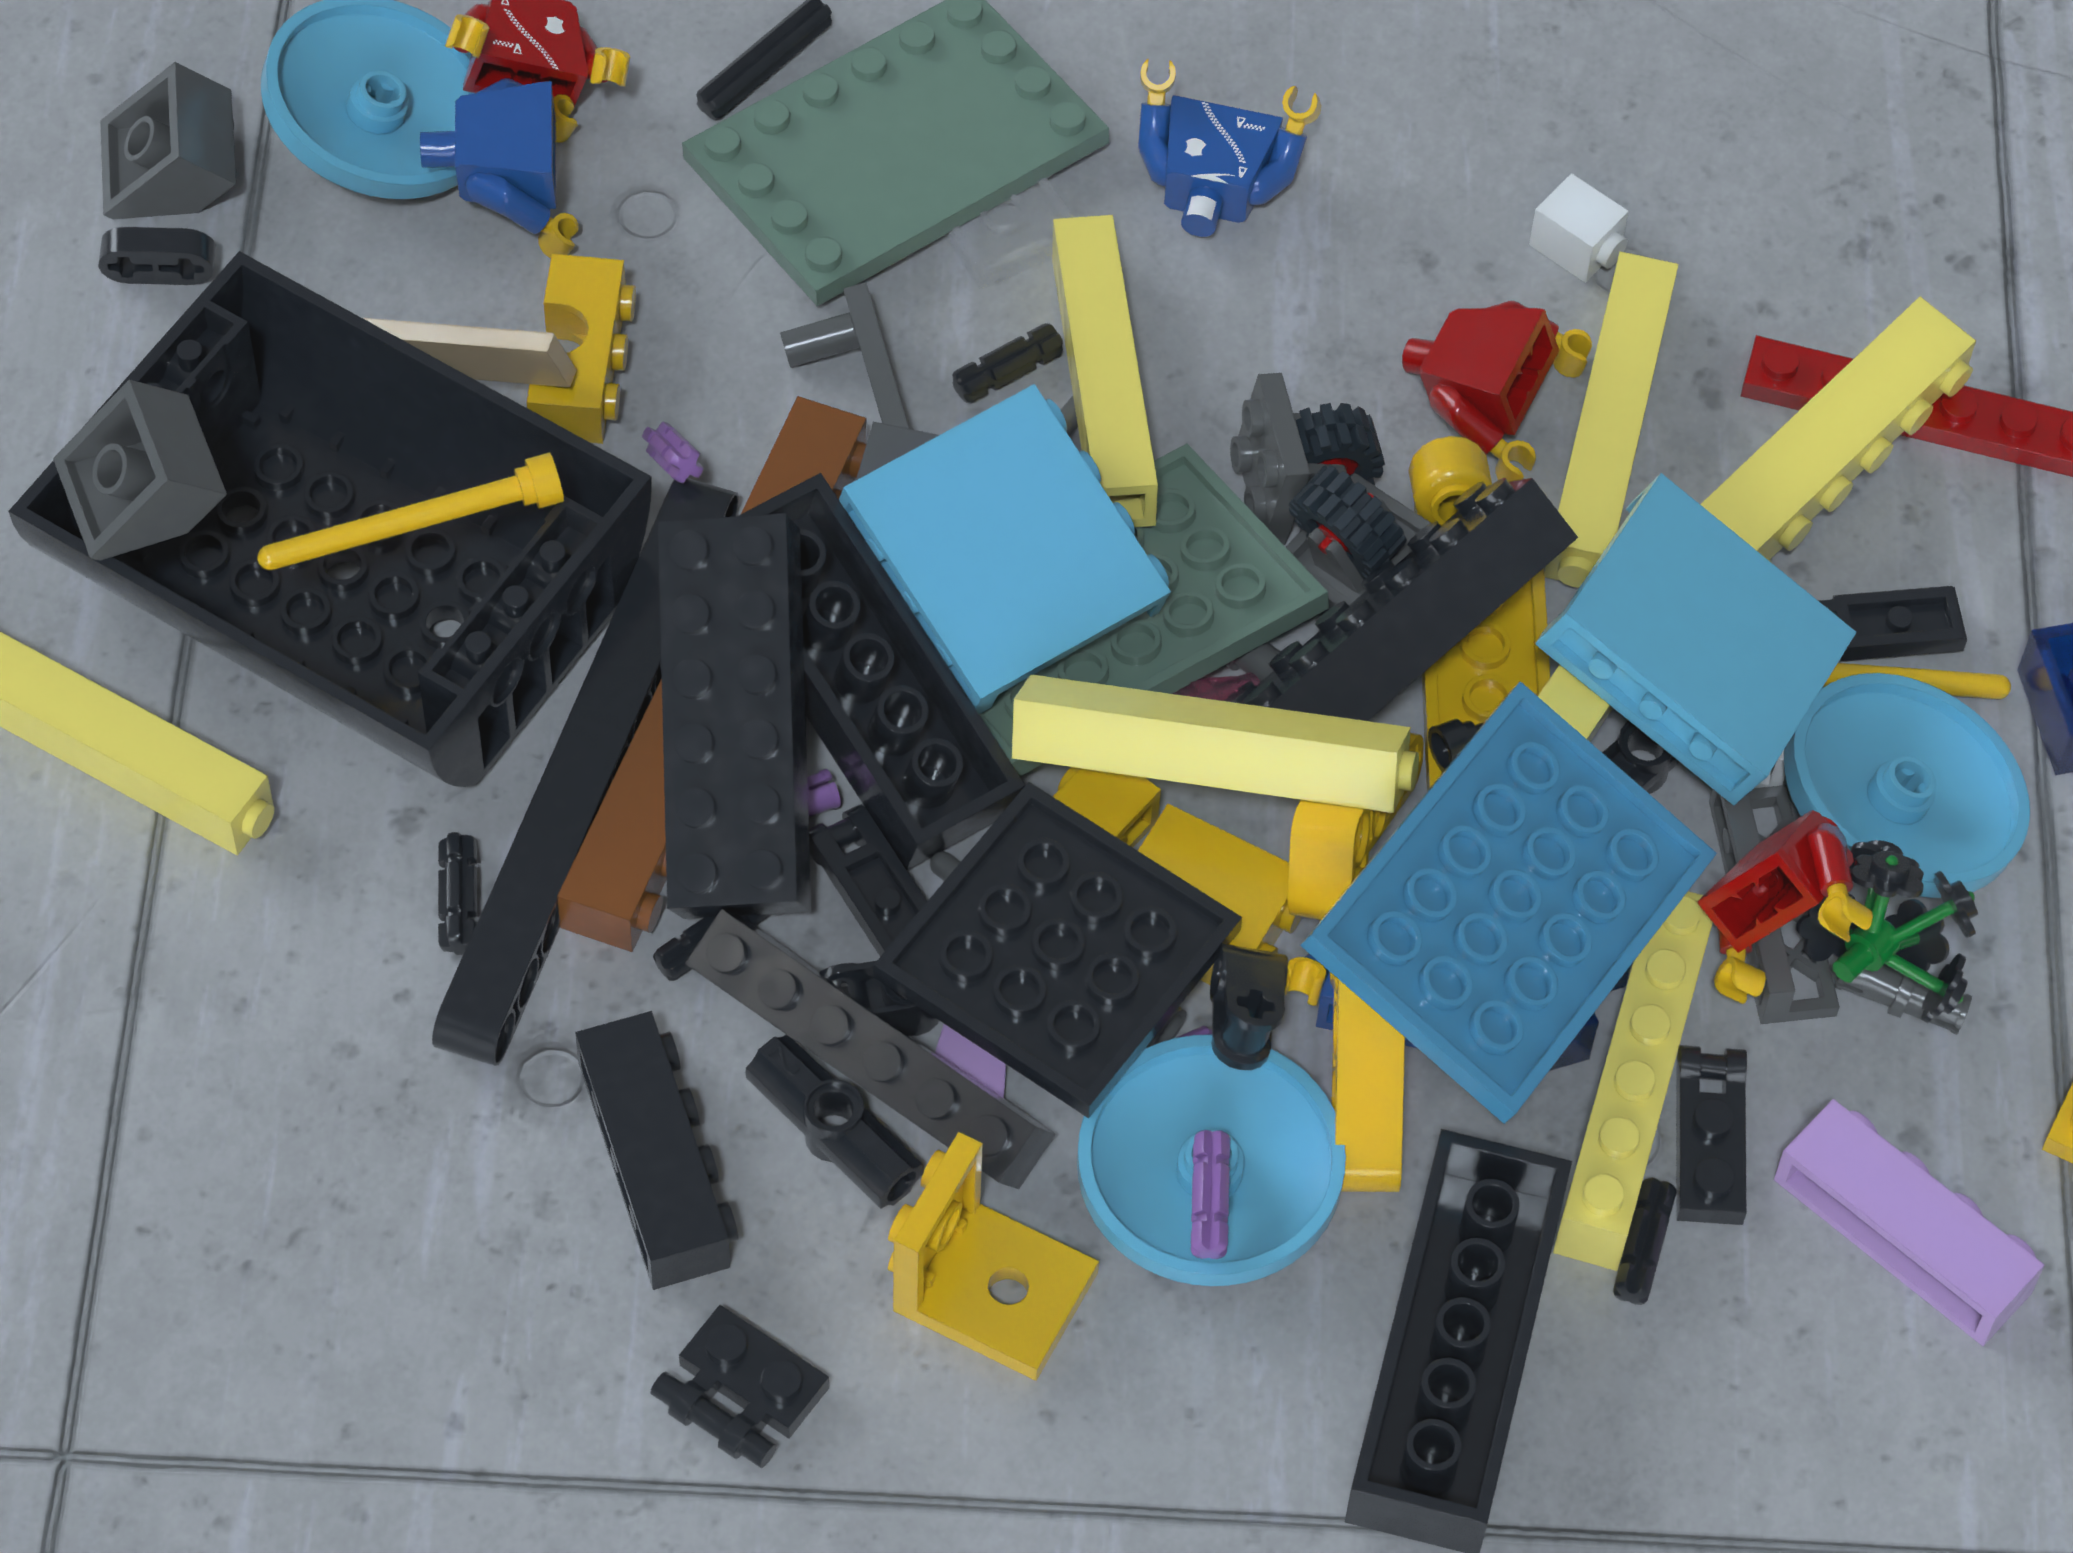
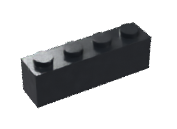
M652 1011L575 1032L579 1067L652 1289L656 1290L730 1268L729 1242L739 1239L737 1226L729 1202L726 1201L719 1204L716 1202L711 1184L719 1182L716 1163L709 1144L697 1146L692 1128L700 1126L698 1111L690 1088L678 1090L673 1071L680 1070L681 1066L671 1032L659 1034Z

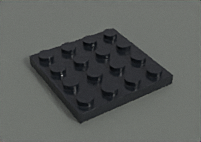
M1028 782L873 965V978L1089 1118L1219 958L1221 944H1230L1240 932L1242 917Z

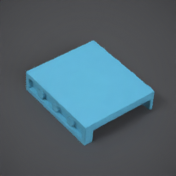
M1035 384L843 487L839 497L840 503L979 714L992 707L998 694L1027 679L1031 674H1036L1146 611L1150 617L1155 616L1160 612L1171 593L1168 588L1169 579L1163 565L1154 555H1147L1134 536L1135 528L1129 513L1120 503H1113L1100 484L1101 477L1096 463L1086 451H1078L1066 432L1067 424L1060 408L1051 399L1045 400Z
M1660 473L1628 505L1626 510L1630 514L1567 607L1544 629L1535 645L1734 806L1769 775L1852 641L1856 631L1665 475Z

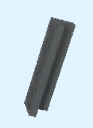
M1786 785L1754 788L1734 806L1712 789L1709 805L1725 874L1756 845L1767 839L1758 833L1753 809L1774 807L1778 825L1769 837L1795 821ZM1807 911L1793 919V921L1797 923L1801 917L1808 915ZM1781 927L1752 944V952L1746 954L1745 958L1747 964L1764 971L1766 975L1762 993L1758 997H1754L1760 1025L1837 1016L1840 1006L1828 959L1818 962L1802 956L1805 952L1804 942L1806 938L1804 937L1794 949L1785 945ZM1792 968L1816 982L1819 998L1793 1000L1795 986L1791 974Z

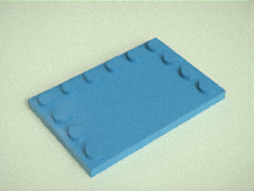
M1520 681L1300 946L1505 1124L1518 1112L1717 853Z

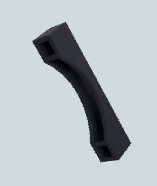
M721 909L685 963L948 1148L958 1132L983 1143L982 1171L998 1183L1020 1189L1056 1135L1016 1106L891 1025L829 981L796 954L739 916Z

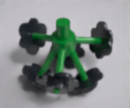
M1874 840L1853 844L1851 853L1853 854L1854 862L1849 867L1852 869L1851 877L1854 883L1868 888L1864 906L1872 911V924L1869 929L1863 930L1854 923H1851L1849 927L1850 941H1844L1819 923L1818 913L1821 905L1827 898L1824 897L1819 904L1807 911L1808 915L1801 917L1797 922L1798 934L1806 938L1804 942L1806 955L1818 962L1825 961L1832 954L1838 957L1833 963V971L1838 978L1847 983H1851L1864 970L1878 971L1886 964L1930 989L1922 1004L1924 1011L1921 1020L1929 1023L1934 1016L1937 1017L1942 1012L1946 1014L1951 1013L1958 1003L1963 1001V994L1967 987L1968 981L1962 978V969L1966 962V956L1960 953L1957 954L1950 964H1946L1938 977L1931 975L1927 971L1930 968V964L1941 963L1949 955V943L1946 937L1941 934L1945 927L1944 918L1951 916L1966 938L1976 934L1970 921L1971 918L1978 915V910L1974 903V893L1967 891L1960 880L1950 885L1945 875L1938 871L1934 874L1935 878L1933 880L1941 894L1942 904L1927 911V908L1921 901L1909 899L1899 905L1897 914H1892L1885 918L1890 897L1898 894L1903 897L1915 898L1922 894L1924 873L1919 868L1920 865L1917 861L1903 856L1902 850L1893 843ZM1848 893V895H1849L1850 897H1852L1853 899H1855V897H1854L1853 895H1851L1850 893Z

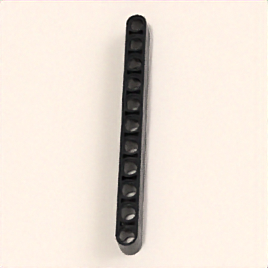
M687 478L684 483L673 480L441 1003L433 1028V1047L494 1066L499 1065L502 1061L560 929L557 895L662 679L658 521L735 517L739 505L738 492Z

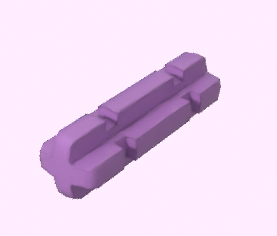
M663 421L656 430L647 426L642 434V438L649 443L646 452L674 480L684 483L689 475L696 478L701 476L704 467L697 462L700 453L669 423Z
M1202 1130L1194 1136L1191 1252L1200 1259H1220L1227 1253L1230 1137L1223 1131L1212 1132L1210 1130Z

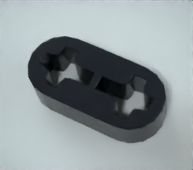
M113 228L106 231L102 236L98 268L107 278L120 283L201 284L208 281L213 275L216 244L206 233L195 229Z

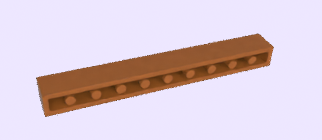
M797 396L741 514L819 473H822L839 499L843 487L852 483L857 478L867 444L866 418ZM662 679L557 895L561 929L629 952H633L642 931L651 933L656 926L663 905V896L660 893L667 880Z

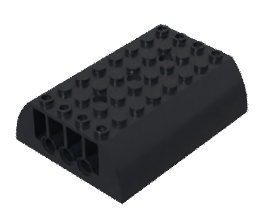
M239 251L97 410L98 412L128 380L188 395L227 495L189 533L104 560L90 558L54 460L8 511L18 534L30 546L452 786L466 787L478 784L613 616L642 548L650 512L652 476ZM549 452L552 455L560 479L564 502L539 509L536 503L525 506L521 500L275 570L262 568L257 560L259 550L265 545L515 476L514 469L526 466L525 459ZM249 505L258 510L257 515L246 522H234L226 517L227 513L235 507ZM351 562L360 567L357 574L348 579H335L327 574V571L335 564ZM452 619L461 624L450 637H438L429 631L430 627L437 621Z

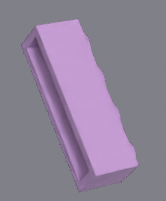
M1832 1099L1783 1150L1774 1177L1775 1182L1980 1345L1984 1346L2032 1294L2045 1264L2036 1258L2031 1247L2015 1235H2006L1983 1217L1979 1207L1970 1198L1961 1193L1951 1192L1930 1175L1925 1164L1915 1155L1899 1151L1881 1137L1871 1121L1861 1113L1852 1110L1848 1111L1836 1100Z

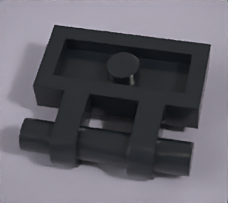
M719 1305L679 1354L680 1367L695 1377L684 1384L665 1371L654 1382L650 1394L669 1406L668 1414L683 1425L688 1426L693 1422L719 1440L718 1448L734 1459L743 1456L758 1467L763 1468L774 1455L777 1446L760 1435L761 1431L766 1425H769L790 1439L828 1391L829 1376L722 1305ZM719 1392L744 1410L733 1417L711 1402V1399Z

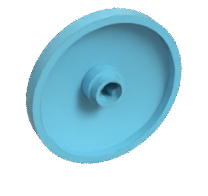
M322 0L295 13L277 31L262 68V102L271 126L283 144L303 164L323 178L354 192L386 199L428 197L447 191L457 186L458 183L455 167L422 168L420 132L455 131V101L462 95L474 94L463 91V83L472 54L470 52L461 53L454 47L452 49L445 47L450 27L436 17L405 3L394 0Z
M1885 673L1858 674L1834 681L1821 689L1785 747L1784 772L1786 782L1800 816L1814 810L1822 816L1831 819L1845 836L1850 851L1852 845L1858 842L1881 840L1897 845L1902 850L1903 856L1917 861L1920 865L1919 868L1924 873L1922 879L1924 888L1919 897L1941 898V894L1933 880L1935 878L1934 874L1938 871L1945 875L1950 885L1960 880L1967 891L1975 892L1987 886L2006 869L2022 847L2027 836L2030 823L2029 794L2021 769L2008 746L1998 733L1974 710L1952 695L1930 684L1900 675Z
M1212 1035L1178 1037L1145 1048L1089 1118L1083 1117L1077 1154L1078 1180L1082 1197L1094 1223L1104 1237L1129 1260L1154 1274L1173 1281L1201 1286H1230L1264 1278L1282 1270L1304 1255L1318 1241L1335 1214L1343 1186L1346 1161L1345 1145H1335L1336 1112L1326 1094L1310 1075L1292 1060L1273 1049L1270 1050L1267 1062L1260 1068L1238 1070L1227 1066L1214 1054L1211 1045ZM1202 1130H1210L1212 1132L1223 1131L1230 1137L1228 1246L1226 1255L1220 1259H1200L1191 1252L1194 1136Z

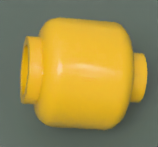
M1447 436L1436 438L1426 443L1413 455L1408 470L1417 512L1430 523L1438 521L1440 525L1444 524L1458 511L1453 503L1465 491L1479 482H1484L1486 486L1492 485L1487 456L1478 444L1463 437Z

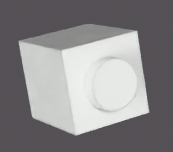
M1571 173L1535 209L1529 245L1586 283L1602 266L1606 269L1611 268L1618 260L1619 251L1624 252L1628 242L1627 238L1624 237L1629 211Z

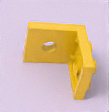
M958 1132L946 1153L937 1150L932 1155L921 1178L920 1186L925 1189L914 1207L908 1204L902 1206L890 1228L888 1241L894 1243V1251L889 1260L888 1270L893 1272V1311L1037 1381L1096 1278L1099 1270V1261L980 1204L983 1143ZM1010 1279L1022 1284L1027 1291V1295L1020 1302L1008 1305L997 1302L990 1295L989 1290L996 1282Z

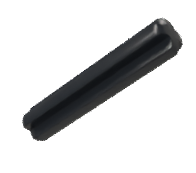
M821 0L804 1L697 91L696 97L698 101L696 104L701 112L706 113L707 116L714 120L726 114L831 25L832 11L830 7Z

